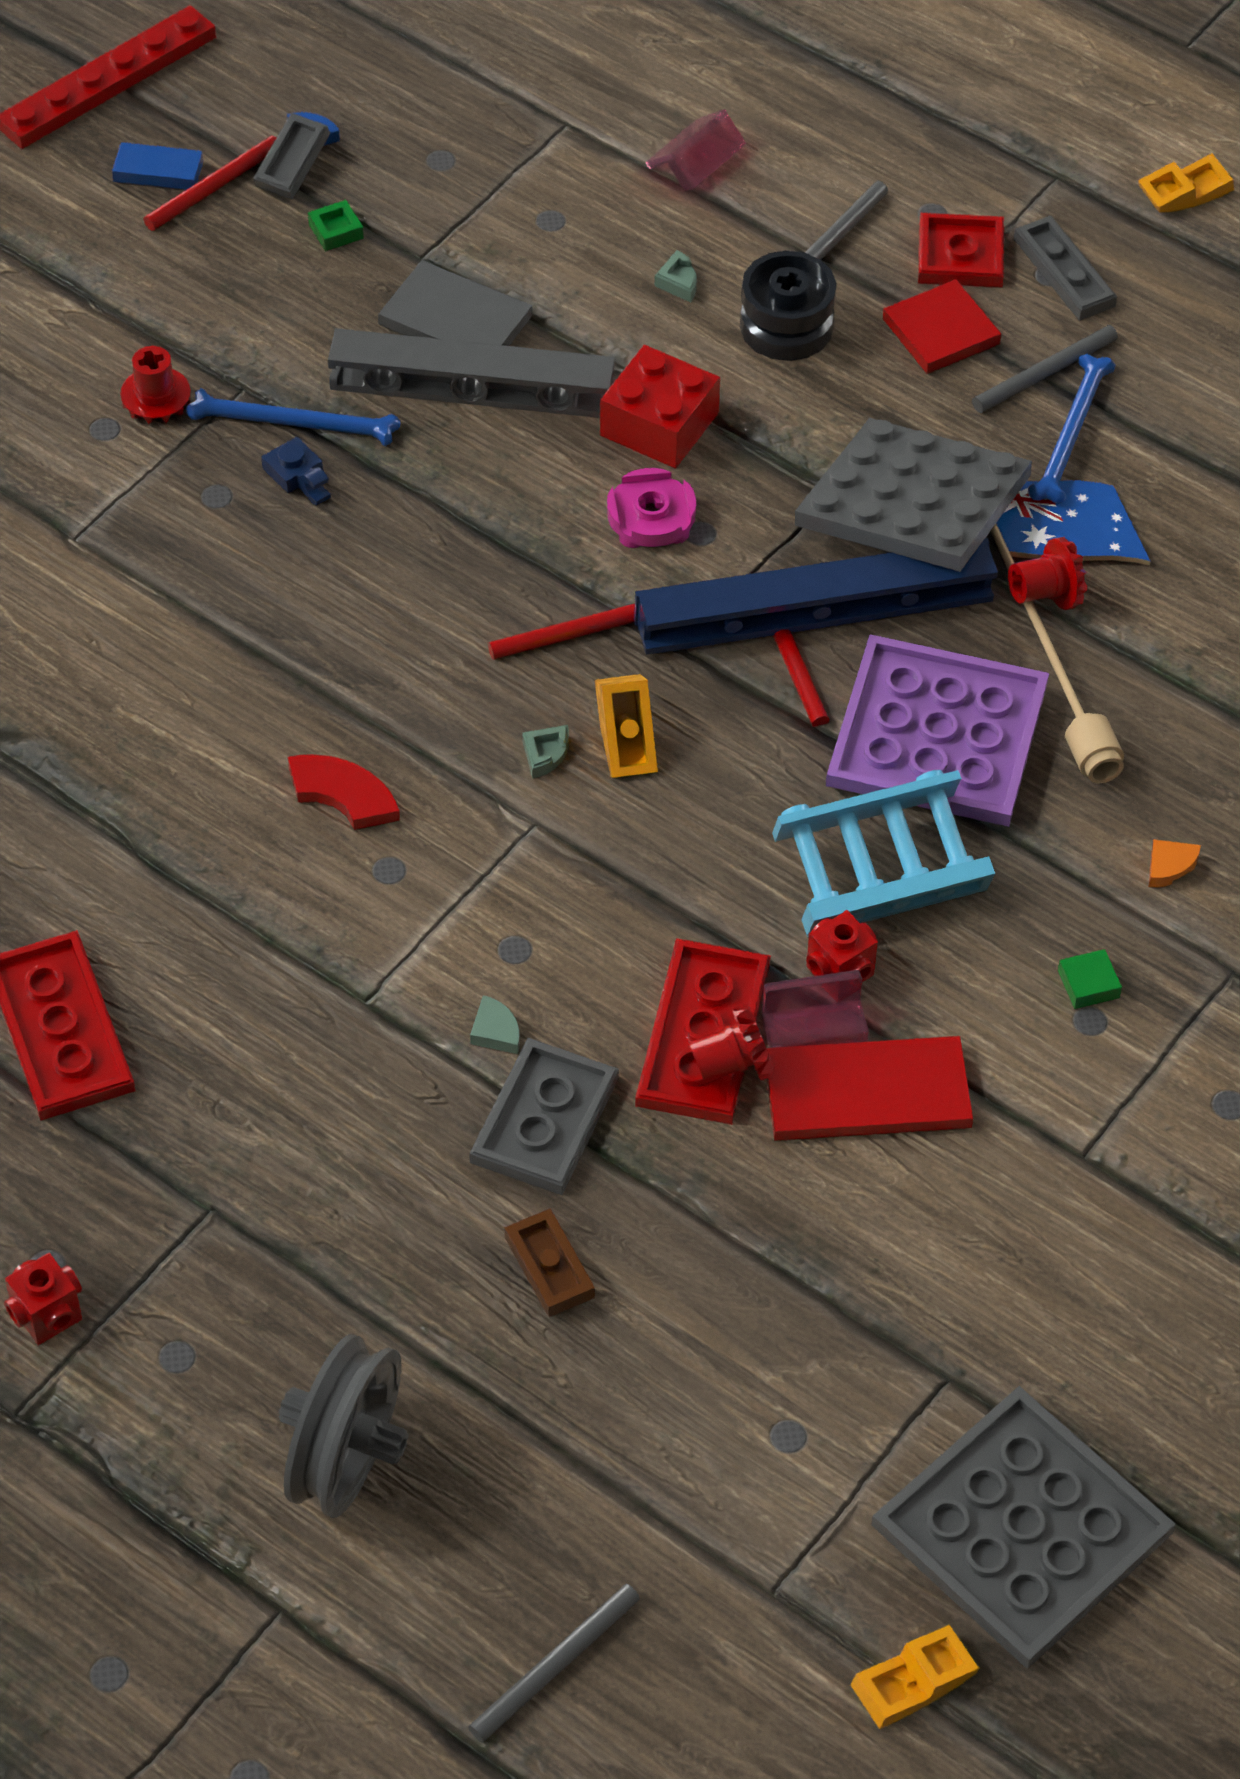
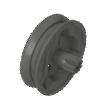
M349 1334L341 1339L331 1351L309 1392L296 1387H292L286 1392L278 1414L280 1422L295 1427L284 1473V1493L288 1501L300 1504L316 1496L323 1514L331 1518H337L348 1509L360 1492L376 1458L390 1464L400 1461L407 1446L409 1434L406 1429L390 1424L399 1392L402 1371L401 1356L397 1350L388 1347L373 1355H369L363 1338L355 1334Z

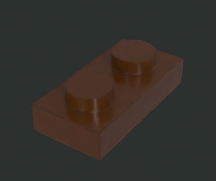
M551 1208L504 1227L505 1239L548 1317L595 1298V1287Z

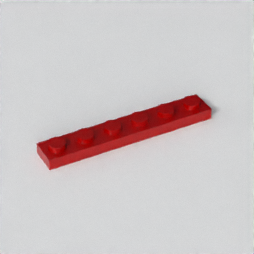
M189 5L0 113V131L20 149H24L217 38L216 27L193 6Z

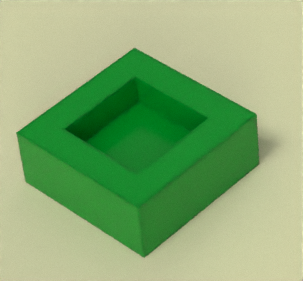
M347 200L308 212L309 226L324 251L364 239L363 226Z
M1105 949L1059 960L1058 973L1074 1009L1120 998L1122 986Z

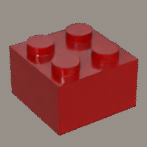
M644 344L600 399V436L676 469L719 413L720 376Z

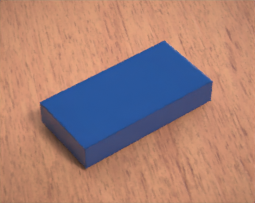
M121 142L112 170L113 182L187 190L198 182L204 162L203 152L199 150Z

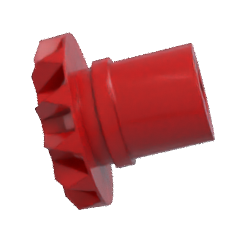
M146 346L139 349L132 357L133 374L124 381L121 387L120 395L123 408L129 410L132 419L144 417L148 424L155 418H161L167 423L172 414L182 416L184 406L190 404V385L183 374L172 369L171 356L164 348Z
M1065 537L1051 539L1045 545L1041 557L1010 565L1008 584L1013 598L1021 604L1049 598L1063 610L1073 609L1083 604L1084 592L1087 591L1088 587L1084 577L1087 572L1083 569V557L1077 554V546L1074 542H1069Z
M744 1003L731 1007L738 1024L733 1026L728 1024L723 1026L724 1029L689 1042L705 1084L739 1070L741 1072L748 1070L747 1067L752 1065L755 1066L760 1081L772 1077L773 1064L752 1011Z

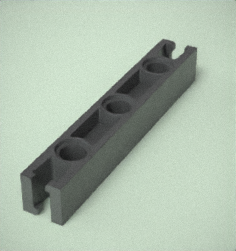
M335 328L328 356V368L332 369L329 377L330 390L600 418V399L615 382V377H613L615 357Z

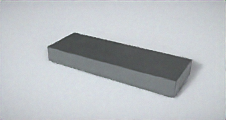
M1051 215L1015 229V242L1079 321L1116 307L1117 295Z

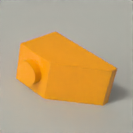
M641 674L595 680L600 728L611 778L658 772L648 680Z

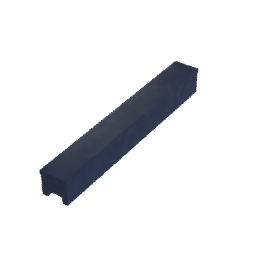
M985 538L961 571L895 553H885L635 591L634 624L638 626L646 655L772 636L783 629L790 630L792 633L993 602L994 594L991 584L992 579L997 578L998 571L989 549V540Z

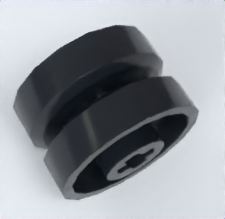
M788 250L768 253L753 261L744 272L741 290L740 330L744 341L755 352L776 360L794 361L806 359L822 351L831 340L834 326L837 283L832 270L822 260L804 252Z

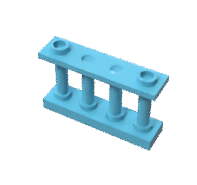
M932 770L920 775L913 782L809 808L807 804L795 805L784 810L781 816H778L772 832L774 840L777 842L794 837L814 895L811 903L807 904L801 919L807 937H809V933L820 921L826 918L833 919L846 910L861 923L988 889L995 875L990 857L974 860L973 856H967L947 799L954 796L962 779L959 770L943 774L942 770ZM924 803H929L949 860L946 868L930 872L928 868L922 867L902 810ZM884 814L904 871L900 880L884 883L882 879H877L858 820ZM835 826L840 827L859 883L856 891L839 895L837 891H832L812 832Z

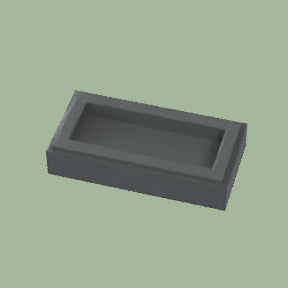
M291 112L253 178L256 187L293 200L330 135L328 126Z

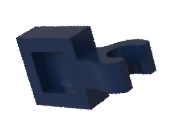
M298 437L261 456L263 470L287 493L300 488L316 506L331 498V494L323 487L325 483L329 482V478L323 470L322 460Z

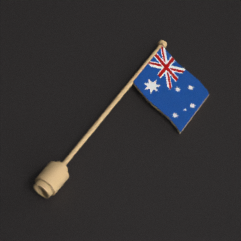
M1079 480L1060 481L1059 486L1066 494V499L1064 502L1056 504L1047 499L1033 500L1028 494V487L1038 481H1026L990 531L1008 570L1010 565L1014 563L1012 556L1031 559L1039 558L1043 555L1047 542L1059 537H1065L1069 542H1074L1077 546V554L1082 555L1083 561L1116 560L1150 566L1151 562L1114 486L1104 483ZM1033 601L1023 603L1076 716L1065 732V739L1081 774L1088 777L1093 783H1106L1115 779L1124 768V752L1108 718L1102 714L1084 713Z

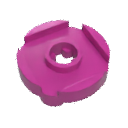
M643 468L624 475L622 483L614 490L612 486L607 496L608 522L611 528L619 535L620 542L626 547L637 548L640 546L660 547L686 541L690 535V528L696 518V496L691 485L684 479L683 484H681L678 480L671 478L672 472L659 468ZM654 503L655 508L660 510L646 511V504Z

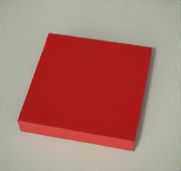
M920 213L918 284L943 285L957 279L962 286L1003 288L1004 217Z
M957 279L883 308L882 319L926 374L997 346L1001 341L1000 331Z

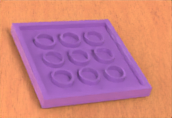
M870 634L829 765L826 786L867 794L916 781L917 777L932 770H942L943 774L959 770L962 779L954 796L947 798L952 813L1009 827L1047 689L1049 673ZM929 803L917 805L918 807L930 809Z

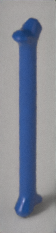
M1088 354L1079 357L1078 363L1084 369L1085 375L1042 479L1028 487V494L1033 500L1047 499L1056 504L1065 501L1066 494L1060 488L1059 482L1103 376L1115 370V363L1111 358H1095Z
M203 388L195 392V401L186 407V413L192 420H198L207 416H218L369 435L377 438L383 446H388L392 443V433L398 430L401 425L400 419L394 414H389L382 418H366L215 399L208 395Z

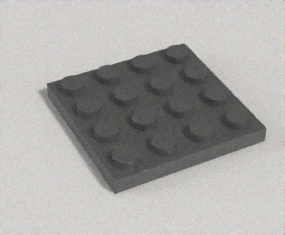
M869 418L795 510V526L961 571L1031 476L1032 461L1015 457L1007 452H996L974 446L969 442L955 441L936 436L928 431H917L892 424L886 420Z
M1020 1386L872 1517V1526L1026 1669L1031 1667L1173 1534L1176 1525Z

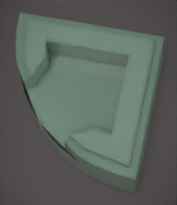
M676 250L656 273L655 286L691 303L697 290L696 272L691 265L689 257Z
M568 725L522 733L523 746L532 779L550 773L562 763L569 747Z
M483 995L470 1034V1043L472 1045L518 1054L520 1045L519 1027L513 1013L501 1002Z

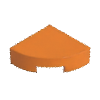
M1153 839L1148 887H1166L1172 885L1174 880L1183 877L1188 872L1191 873L1198 862L1201 845Z

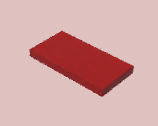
M78 930L0 953V1008L40 1121L135 1092L133 1077Z
M676 938L635 1097V1107L733 1124L745 1071L741 1072L739 1070L705 1084L689 1042L724 1029L723 1026L728 1024L730 1026L738 1024L731 1007L740 1003L750 1007L757 1023L769 973L771 955Z
M960 1036L766 1048L774 1067L772 1077L767 1078L774 1141L972 1128L973 1114Z

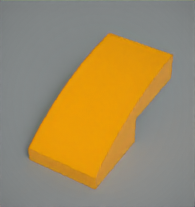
M1213 153L1183 169H1180L1174 161L1138 180L1139 187L1159 213L1192 208L1234 191L1233 179Z
M947 1625L906 1643L900 1655L857 1673L851 1683V1687L878 1728L882 1729L946 1695L973 1677L978 1672L979 1667L951 1626Z

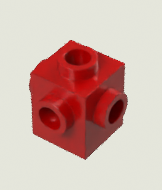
M848 910L833 919L826 918L820 921L809 933L806 967L837 999L874 976L878 946L876 935L866 923H859Z
M50 1252L36 1260H28L20 1264L11 1275L5 1277L9 1299L4 1301V1306L14 1324L18 1328L24 1326L38 1346L83 1320L77 1295L83 1291L82 1286L71 1267L65 1265L61 1268Z

